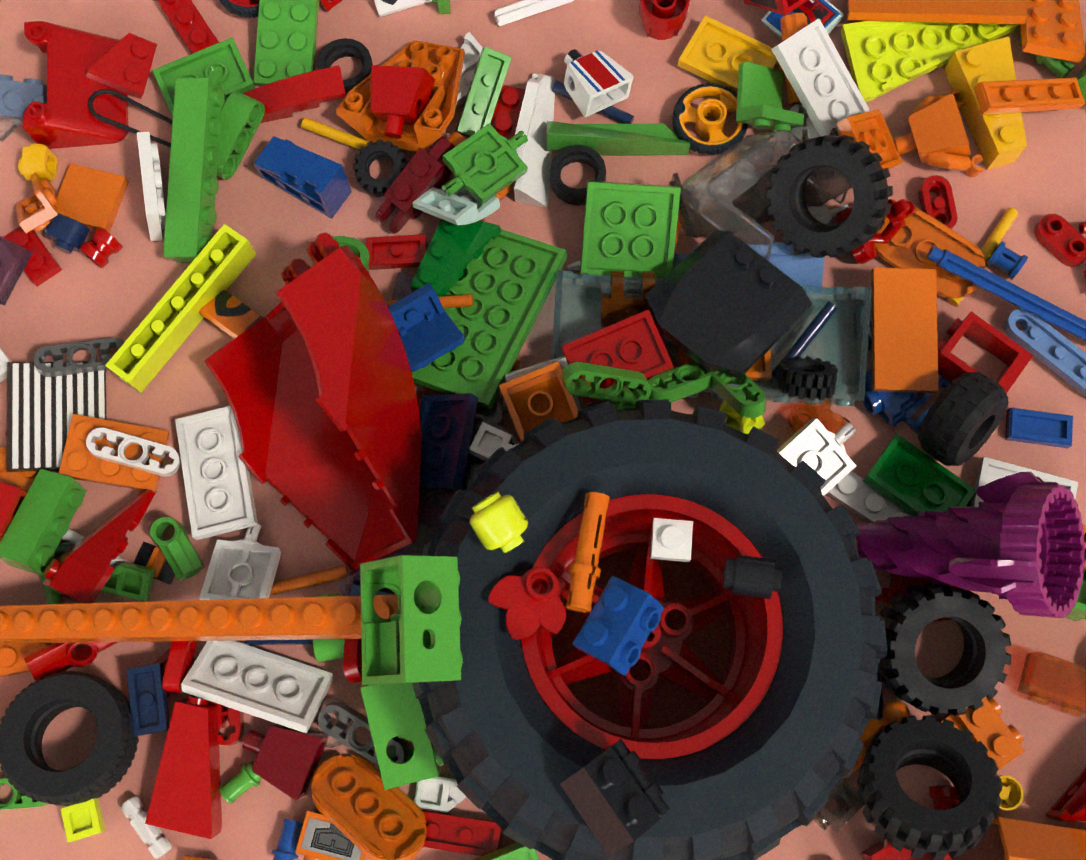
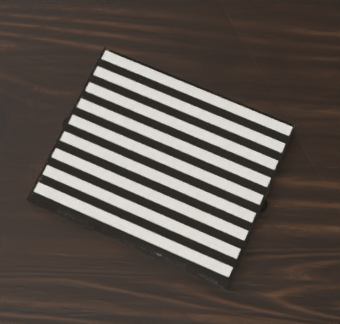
M74 361V362L77 363V364L83 365V364L88 363L89 361ZM7 362V472L39 471L40 469L59 472L73 414L107 420L106 370L45 377L36 370L34 362ZM40 362L45 363L47 368L53 367V362ZM64 362L65 366H69L68 362Z

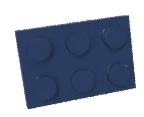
M471 393L422 396L419 411L422 436L419 491H458L462 488L479 397Z

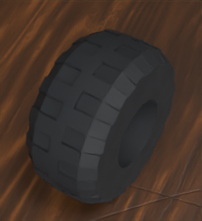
M967 372L955 378L934 401L922 421L918 431V440L921 448L946 466H960L970 460L987 442L1006 412L1009 402L1005 389L980 372Z

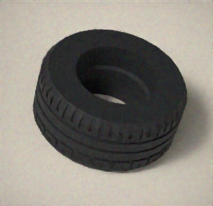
M80 671L52 673L51 675L44 676L43 679L39 678L34 683H30L28 688H24L20 694L15 696V700L11 701L9 708H6L4 712L6 713L5 716H2L0 720L2 721L0 724L1 771H4L3 775L23 795L48 804L70 806L102 797V794L108 793L111 788L117 785V782L123 779L122 776L126 775L127 769L131 767V762L136 756L134 754L138 748L139 738L133 736L130 702L125 695L103 679ZM82 707L89 710L95 716L97 722V739L91 753L83 762L69 770L60 771L49 767L42 754V739L47 726L57 715L70 708Z

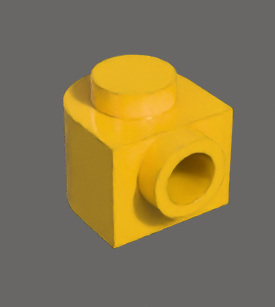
M33 143L29 146H23L18 168L21 175H24L27 181H32L31 175L35 172L41 179L47 178L49 181H54L57 176L59 158L47 146Z

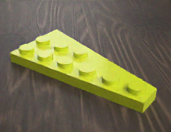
M862 21L843 24L840 32L851 77L864 101L867 103L948 64L955 51L997 40L1014 32L1018 24Z

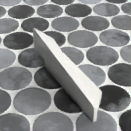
M533 73L532 79L528 80L515 132L516 135L519 131H523V135L526 134L528 142L516 149L518 156L527 165L528 169L523 176L516 180L514 187L515 202L540 207H547L549 205L552 150H547V121L554 120L555 92L552 91V88L556 82L552 76Z

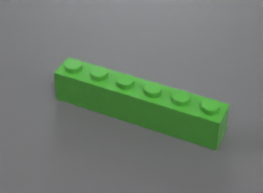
M176 78L163 257L178 263H192L213 238V225L217 218L215 196L219 189L217 167L221 160L219 137L223 131L221 109L224 105L225 96L223 87L210 78Z

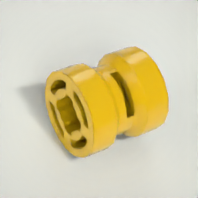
M995 775L999 776L1002 782V791L999 794L1001 798L999 809L1009 811L1016 809L1023 800L1021 784L1011 776Z

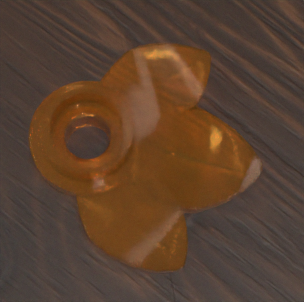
M826 397L825 400L815 398V401H810L808 398L805 404L794 407L788 416V423L796 432L812 418H817L825 429L833 434L844 426L846 422L850 423V421L840 414L831 411V398L828 399Z

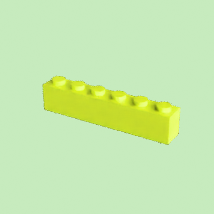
M224 224L105 366L135 390L142 393L203 320L204 316L199 313L200 309L223 290L227 291L256 256V252L250 242Z

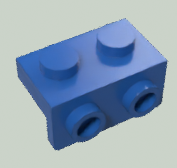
M612 576L572 644L579 650L602 661L625 676L630 667L634 666L638 661L641 648L650 632L654 631L658 626L663 606L650 593Z

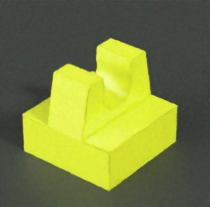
M93 798L89 801L61 809L68 843L106 831L99 798Z

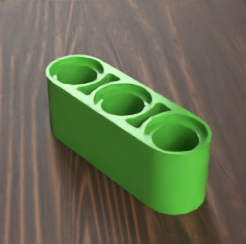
M239 91L232 92L221 109L223 131L219 137L221 160L217 167V176L225 180L230 179L235 174L265 113L263 103Z

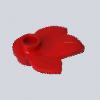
M532 568L523 577L506 576L493 587L489 594L488 603L507 610L506 628L513 640L529 637L536 632L540 625L548 632L557 635L566 620V607L557 596L559 593V581L555 574L546 568ZM541 583L545 587V592L542 594L536 593L532 588V584Z

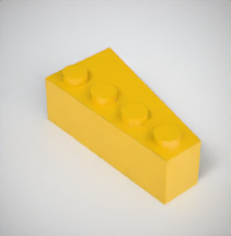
M1008 36L955 51L944 69L952 91L958 90L960 92L956 100L959 102L965 101L961 111L979 153L983 157L987 170L1015 162L1027 146L1022 112L982 114L974 91V87L979 82L1016 80Z

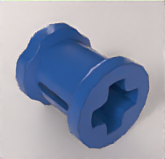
M1001 241L986 264L988 266L993 264L1006 272L1008 278L1012 280L1021 270L1028 256L1018 255L1005 247L1006 243Z

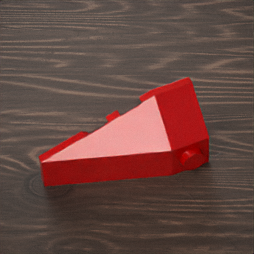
M151 490L141 491L65 552L59 560L53 559L43 574L46 577L43 585L77 604L94 603L115 569L109 565L111 560H114L120 553H123L128 545V537L125 536L127 531L132 532L139 525L156 493Z

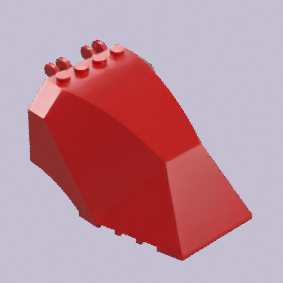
M326 232L320 233L314 242L311 241L306 249L315 265L310 267L304 259L299 258L293 259L291 264L283 269L280 275H282L281 278L285 281L286 285L276 292L281 302L264 318L209 356L204 362L219 382L234 413L242 447V453L238 457L262 485L268 481L283 496L280 502L284 506L291 503L306 518L303 524L307 528L314 525L328 539L325 545L351 570L360 567L361 563L374 561L413 543L417 539L422 436L419 407L412 372L400 334L387 304L360 258L352 252L348 245L339 247L336 239H333V236Z

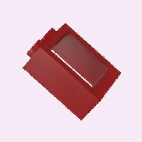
M970 312L963 321L957 318L946 331L950 335L947 341L942 338L938 342V374L951 383L963 373L978 372L951 353L963 334L1006 364V367L995 381L1005 389L1006 394L1033 355L979 316Z

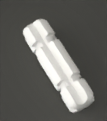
M132 797L122 804L121 811L126 818L132 819L130 824L143 843L149 844L148 850L156 859L161 858L171 850L172 846L166 837L160 835L162 831L159 827L145 824L148 811L145 812L143 810L144 805L138 797Z

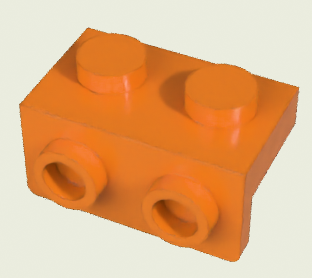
M36 172L31 175L34 194L15 204L18 224L25 233L45 228L50 223V220L58 215L56 204L59 202L54 195L56 194L54 187L47 178L41 179Z

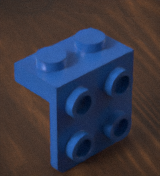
M430 283L388 307L404 345L411 372L426 367L429 363L453 351L465 341L462 332L445 312Z

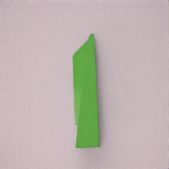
M547 121V150H563L568 146L582 145L597 151L600 156L688 155L690 142L679 140L677 135L664 123L575 125Z

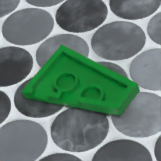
M441 219L410 285L411 291L414 292L430 283L437 296H445L463 276V270L474 258L478 259L484 252L483 248L492 238L495 240L500 235V225L480 220L471 224L455 225Z

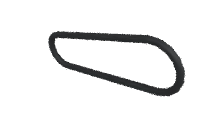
M101 89L94 92L88 100V108L93 116L135 134L141 131L96 113L92 105L93 100L101 94H112L173 124L172 119L114 90ZM150 135L151 140L171 148V143Z

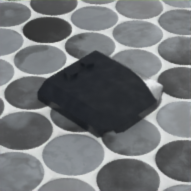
M715 230L645 295L644 299L646 307L649 306L655 325L662 335L704 369L713 372L719 369L734 373L733 377L738 379L810 310L812 305L802 286L733 233L723 230Z

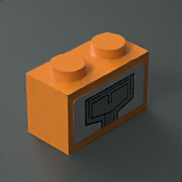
M313 809L306 812L295 853L304 855L303 860L369 859L320 811Z

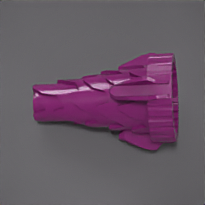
M1019 472L994 480L985 486L978 487L976 494L984 501L978 502L979 507H948V512L920 511L918 516L888 517L886 520H876L873 523L857 525L860 530V535L856 537L860 559L867 558L868 561L871 560L874 570H886L905 577L933 578V584L954 585L968 591L997 594L999 599H1008L1013 609L1024 616L1064 618L1071 613V609L1074 608L1077 602L1085 565L1084 528L1078 503L1069 489L1059 485L1057 482H1044L1032 472Z

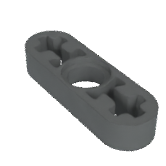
M105 338L44 346L36 351L34 364L36 370L45 377L109 370L105 365L112 358L108 354L110 353V348L116 347L118 351L124 344V341L119 338ZM95 349L100 350L102 362H97ZM80 350H85L91 354V360L83 365L73 361V355ZM62 353H67L69 366L64 365ZM46 356H52L53 360H60L53 362V367L47 368L45 363H40L46 361Z
M332 702L325 706L318 716V723L322 731L378 765L376 752L371 749L374 746L372 735L369 744H361L355 738L357 727L363 726L370 731L368 718L342 702ZM338 711L340 713L338 716L340 721L348 724L352 719L355 723L349 727L347 734H345L343 731L347 726L340 722L332 725L330 723L332 717L328 713L332 714ZM396 736L388 742L387 749L391 745L395 746V754L399 758L394 757L392 761L403 763L407 758L408 748L405 741Z

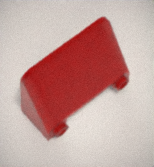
M44 21L24 22V35L32 45L38 46L43 53H47V103L32 102L28 105L23 114V128L37 144L45 145L48 149L114 144L122 141L127 136L128 131L93 116L88 108V100L94 92L101 89L114 90L127 97L128 94L85 77L88 68L120 40ZM101 94L93 100L92 105L96 113L128 126L127 101L112 94Z

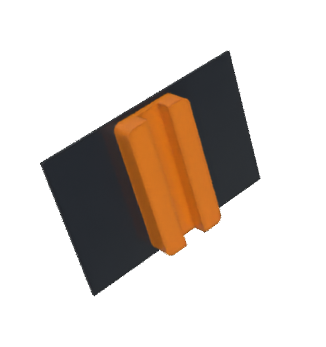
M143 541L133 564L154 568V579L171 585L175 573L159 547Z

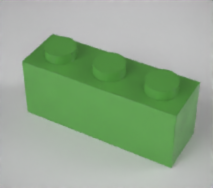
M40 469L0 542V559L12 567L43 576L47 566L53 560L54 553L62 537L67 533L73 516L81 506L87 490L70 476Z

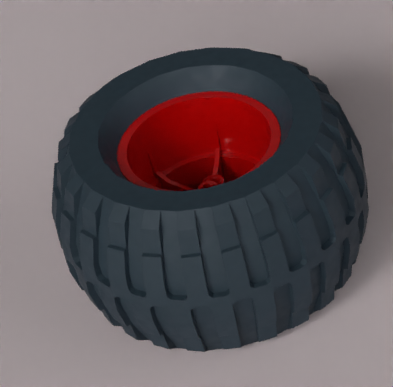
M669 399L638 400L635 408L616 410L615 405L607 401L580 409L576 418L565 422L555 421L554 417L524 433V440L508 451H505L503 447L497 449L477 469L478 476L464 491L460 489L454 493L440 517L442 521L440 529L433 541L428 542L424 546L422 556L457 557L458 571L460 573V584L458 587L459 610L462 618L460 626V651L463 656L461 680L412 683L416 699H419L426 723L425 732L439 757L443 758L458 784L457 788L479 810L482 809L503 830V834L529 849L537 850L552 860H756L778 846L781 838L801 825L808 826L827 804L828 793L843 777L849 778L863 749V742L860 741L866 725L870 720L877 718L882 682L877 681V671L880 659L887 657L885 620H880V616H876L875 596L881 594L882 589L872 561H868L867 558L860 559L855 546L854 538L860 535V530L844 506L841 507L839 505L832 509L820 489L826 480L805 461H801L796 467L793 466L775 449L780 440L754 426L749 434H745L725 424L726 412L697 406L693 414H685L672 411ZM498 491L501 496H513L528 520V527L521 534L524 541L506 553H503L501 548L495 550L485 549L469 523L472 514H474L472 507ZM589 492L603 493L610 497L599 559L616 552L637 549L629 584L650 593L663 606L660 622L656 629L650 632V642L646 639L638 661L647 665L649 670L648 677L643 681L635 680L630 674V669L625 676L618 673L620 725L611 723L591 712L578 701L567 687L568 684L615 671L612 667L578 648L558 662H555L550 632L540 625L536 632L529 637L513 640L506 628L507 610L488 603L490 592L501 579L506 576L523 577L528 570L535 567L546 568L555 574L559 581V593L557 596L559 598L563 596L568 601L572 578L569 569L570 564L574 563L584 511L585 494ZM654 518L693 521L691 560L685 563L698 571L709 582L715 592L665 603L661 560L650 559ZM737 555L774 559L775 568L782 569L780 592L772 591L771 599L736 595L732 594V590L723 589L726 558H736ZM541 583L532 584V588L536 593L542 594L545 592V587ZM594 586L591 611L603 592V589ZM579 612V613H580L581 615H583L586 619L588 618V616H589V614H590L589 612H587V613ZM674 612L682 617L683 627L680 630L668 628L665 623V616L668 613ZM726 613L730 632V651L726 670L720 681L683 640ZM659 675L707 701L699 710L678 723L662 728L645 729ZM622 739L630 752L634 750L641 759V762L638 764L652 784L657 782L664 793L661 797L670 810L661 816V819L636 841L608 856L560 783Z

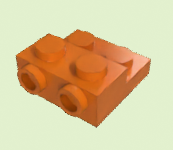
M984 697L982 699L983 706L975 711L965 707L967 712L964 715L954 716L949 713L938 721L943 723L944 719L954 722L953 727L961 731L963 728L973 734L972 739L976 743L981 741L989 750L986 757L995 760L998 770L1025 752L1020 744L1024 741L1022 735L1013 725L1006 726L999 716L1002 713V709L993 698Z

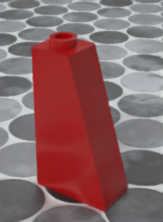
M188 695V699L175 701L145 824L212 839L221 833L222 829L221 793L219 792V786L221 785L218 744L219 728L218 706L208 704L206 699Z

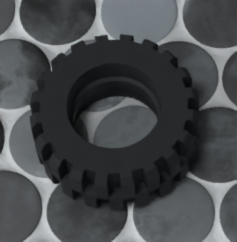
M826 135L796 144L790 148L789 154L780 157L777 161L778 169L772 170L768 178L773 184L771 187L766 188L765 198H771V205L766 206L767 216L773 214L775 222L771 226L775 232L782 231L784 236L781 240L787 246L794 243L796 245L795 251L801 254L810 252L812 257L822 258L828 255L831 258L850 252L867 243L874 237L873 234L882 228L885 223L883 218L890 213L892 204L888 203V197L893 195V186L887 185L886 178L891 177L888 168L883 169L879 162L883 159L877 152L871 153L869 151L870 145L863 141L856 142L854 137L846 135ZM821 167H834L848 178L853 188L854 204L852 211L845 221L837 225L821 223L812 216L806 206L804 192L807 180L813 171Z
M925 583L924 587L914 585L907 588L906 595L896 594L891 598L894 605L891 608L883 607L879 615L884 617L883 620H885L887 657L880 659L877 672L883 675L881 680L886 687L894 691V694L900 699L923 712L929 711L937 716H946L949 712L954 716H959L967 712L965 707L975 711L983 706L982 699L984 697L992 699L998 693L994 687L998 681L1004 684L1008 675L1003 673L1005 664H1011V654L1006 653V646H1010L1011 641L1009 634L1001 631L1006 626L1001 616L993 614L995 608L988 601L980 599L979 595L965 589L945 584ZM943 617L951 618L957 622L963 634L964 651L962 658L950 673L939 678H928L920 672L916 663L915 646L922 630L934 620Z
M923 715L922 720H917L916 716L903 717L901 725L898 721H893L885 726L884 731L877 732L867 748L858 774L857 784L860 787L857 795L859 803L865 805L863 815L867 822H875L874 832L881 839H884L886 836L893 841L891 847L900 852L904 847L911 850L912 857L922 859L924 854H930L932 860H944L947 852L952 858L963 855L966 848L972 849L975 847L982 836L985 835L1000 807L1001 798L999 794L1002 791V782L999 776H995L998 771L995 760L986 757L989 750L981 741L976 743L972 739L973 734L965 728L961 731L953 727L954 722L944 719L942 723L935 721L934 716ZM914 764L926 765L940 771L956 788L960 804L947 810H935L917 804L900 787L896 771L904 766Z

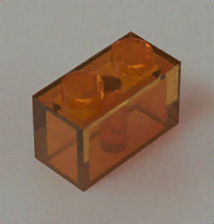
M1040 651L1029 653L1026 655L1018 692L1029 695L1028 700L1033 703L1048 706L1050 702L1061 706L1060 711L1065 714L1081 717L1082 713H1086V667Z

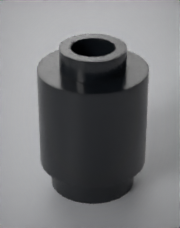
M737 555L736 558H726L723 589L732 590V594L765 599H771L772 591L780 592L782 569L775 568L774 559Z

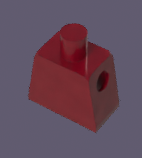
M274 724L269 727L266 735L251 729L244 739L242 748L257 754L252 767V771L289 797L297 800L306 795L330 735L308 730L306 734Z

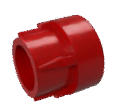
M640 0L639 15L647 37L666 40L674 35L678 36L679 30L682 29L683 23L687 18L690 0Z

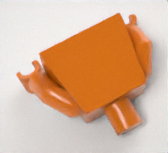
M953 90L949 95L927 96L916 107L913 114L908 117L911 133L894 139L900 155L917 149L920 161L923 164L927 163L930 166L965 171L968 176L976 177L984 171V168H978L975 165L979 164L983 157L980 154L973 156L971 159L968 157L971 155L970 146L959 113L965 101H956L960 95L958 90Z

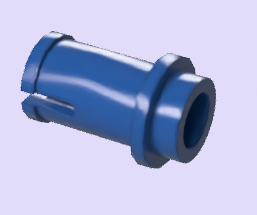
M284 819L277 848L272 849V853H274L273 860H294L299 857L295 851L303 823Z

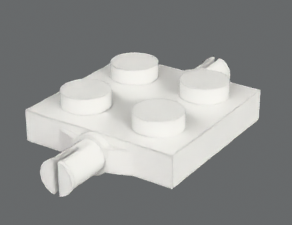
M812 418L778 448L777 452L795 467L801 461H805L826 480L820 487L824 496L856 467L846 454L843 445L849 437L856 433V430L850 423L846 422L844 426L833 434L827 431L817 418Z
M261 525L248 527L243 540L226 541L217 539L200 593V600L269 598L281 551L278 547L263 546L257 542Z

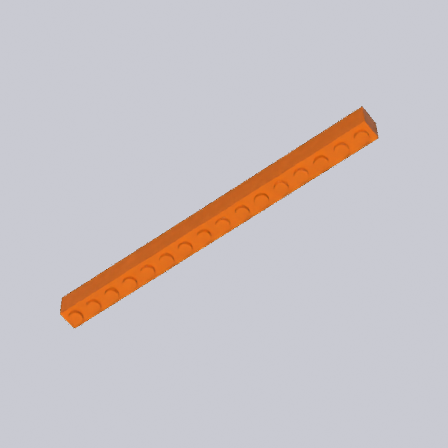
M375 595L373 606L377 615L383 619H390V615L395 614L398 610L397 596ZM361 596L0 606V644L361 639Z

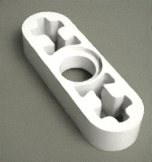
M107 428L92 430L86 439L88 450L99 459L164 477L175 474L180 467L179 455L170 446ZM103 436H106L110 444L117 446L119 439L123 441L119 444L118 456H113L116 453L114 448L104 446L101 451H98V447L94 443L95 440H102ZM138 444L143 448L142 456L134 461L128 460L124 454L125 449L129 445ZM149 449H154L152 454L155 457L164 458L165 454H169L173 464H167L164 469H161L158 461L149 459Z

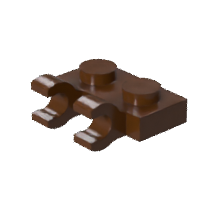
M612 271L611 293H602L601 326H610L648 309L651 313L649 306L646 307L644 299L645 295L655 286V272L642 271V294H624V271Z

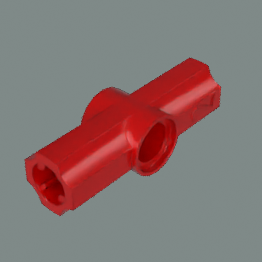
M118 642L52 643L27 656L24 660L34 679H43L46 675L60 673L73 666L85 667L95 660L97 653ZM84 644L81 648L74 649L75 646Z

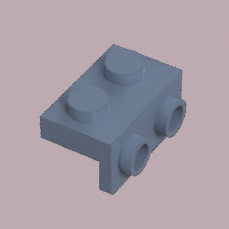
M0 74V117L23 120V114L30 103H47V85H42V80L27 78L20 82L13 81V76Z

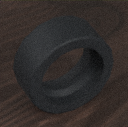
M341 38L331 41L323 47L318 56L317 67L318 70L329 68L336 60L346 56L360 59L363 64L360 73L353 78L343 80L347 95L353 87L371 74L373 63L369 50L361 42L354 39Z
M582 145L568 146L559 151L552 160L550 168V182L553 192L565 203L577 206L585 204L587 187L575 189L565 185L561 180L563 167L575 162L586 163L595 171L594 181H606V167L603 158L597 151Z

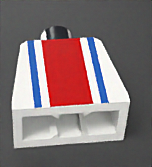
M573 49L565 56L564 62L567 64L564 86L584 117H588L629 97L634 76L604 52L597 50L582 56L578 50Z

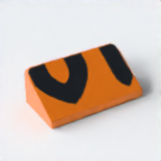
M226 290L220 292L199 311L202 316L232 338H236L263 318Z

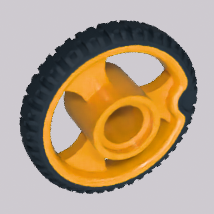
M714 83L694 86L682 94L675 105L672 119L673 128L679 140L690 142L689 149L703 155H719L735 148L744 138L748 124L738 122L737 129L730 137L723 134L722 131L727 113L737 111V93L726 86L714 85ZM712 96L720 99H706L701 102L698 109L690 105L692 101L701 97ZM706 117H712V118H714L716 121H708V120L705 119V118H706ZM695 122L694 128L696 133L704 139H709V141L704 142L692 136L685 128L684 123Z

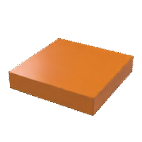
M70 163L57 195L59 202L56 204L57 212L82 223L89 229L96 230L100 226L110 233L129 181L122 175Z

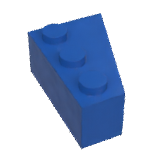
M273 136L253 163L261 178L331 219L352 192L347 180L348 177L345 175L341 164L301 148L287 139L282 140Z

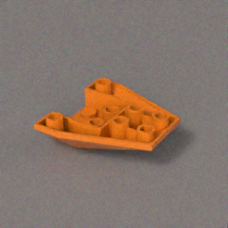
M413 40L381 65L425 68L435 79L426 108L415 124H404L402 137L399 139L385 136L386 122L381 121L371 112V74L347 93L337 107L336 113L369 142L376 143L377 140H382L383 142L390 141L400 149L417 152L419 148L425 150L442 136L454 117L465 51L461 48Z

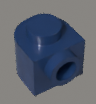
M58 213L53 221H50L47 225L45 236L55 242L54 247L71 254L72 251H80L79 247L85 242L90 229L82 223Z

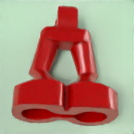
M893 199L888 200V203L892 204L890 213L887 214L890 222L882 233H874V237L867 243L851 251L858 263L865 264L876 258L877 251L874 243L888 244L906 224L904 218L916 212V208L911 201L905 199L897 202ZM846 207L836 214L839 224L849 217L853 207Z

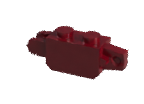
M442 136L433 148L431 146H428L425 150L419 148L383 195L387 199L376 212L375 219L380 223L384 222L396 207L401 209L389 226V230L394 234L398 233L411 217L413 219L419 217L423 211L413 208L412 202L430 188L441 189L446 183L451 172L447 169L448 167L442 159L443 155L452 150L455 145Z

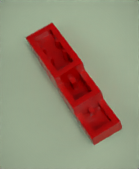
M338 65L285 78L243 94L264 104L265 113L261 123L293 117V112L318 108L321 102L345 98L346 91L341 68Z

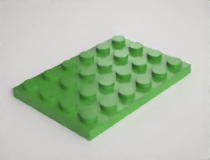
M502 229L500 235L495 240L492 238L483 248L484 252L478 259L474 258L463 270V276L445 294V296L473 294L474 306L444 308L447 315L462 332L465 338L464 343L453 351L432 361L426 367L412 372L414 383L447 395L471 393L479 397L477 406L490 411L501 391L499 385L505 383V375L511 371L568 257L565 249Z

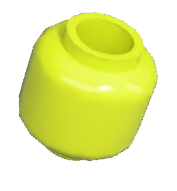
M498 491L472 507L474 514H472L469 523L485 549L495 550L501 548L503 553H506L524 541L521 534L527 529L528 520L513 496H501Z

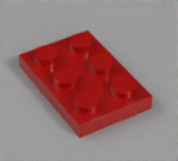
M649 309L561 346L568 365L574 362H583L638 371L643 373L647 380L674 368ZM604 379L600 383L599 388H609L613 385L615 379ZM583 397V400L586 405H589L593 402L600 400L596 398Z

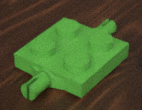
M490 123L443 155L442 161L455 177L442 186L444 193L450 197L463 187L471 193L480 205L487 202L527 172V165L520 159L516 151L518 147L528 142L527 135H523L524 132L519 131L508 140L498 134Z

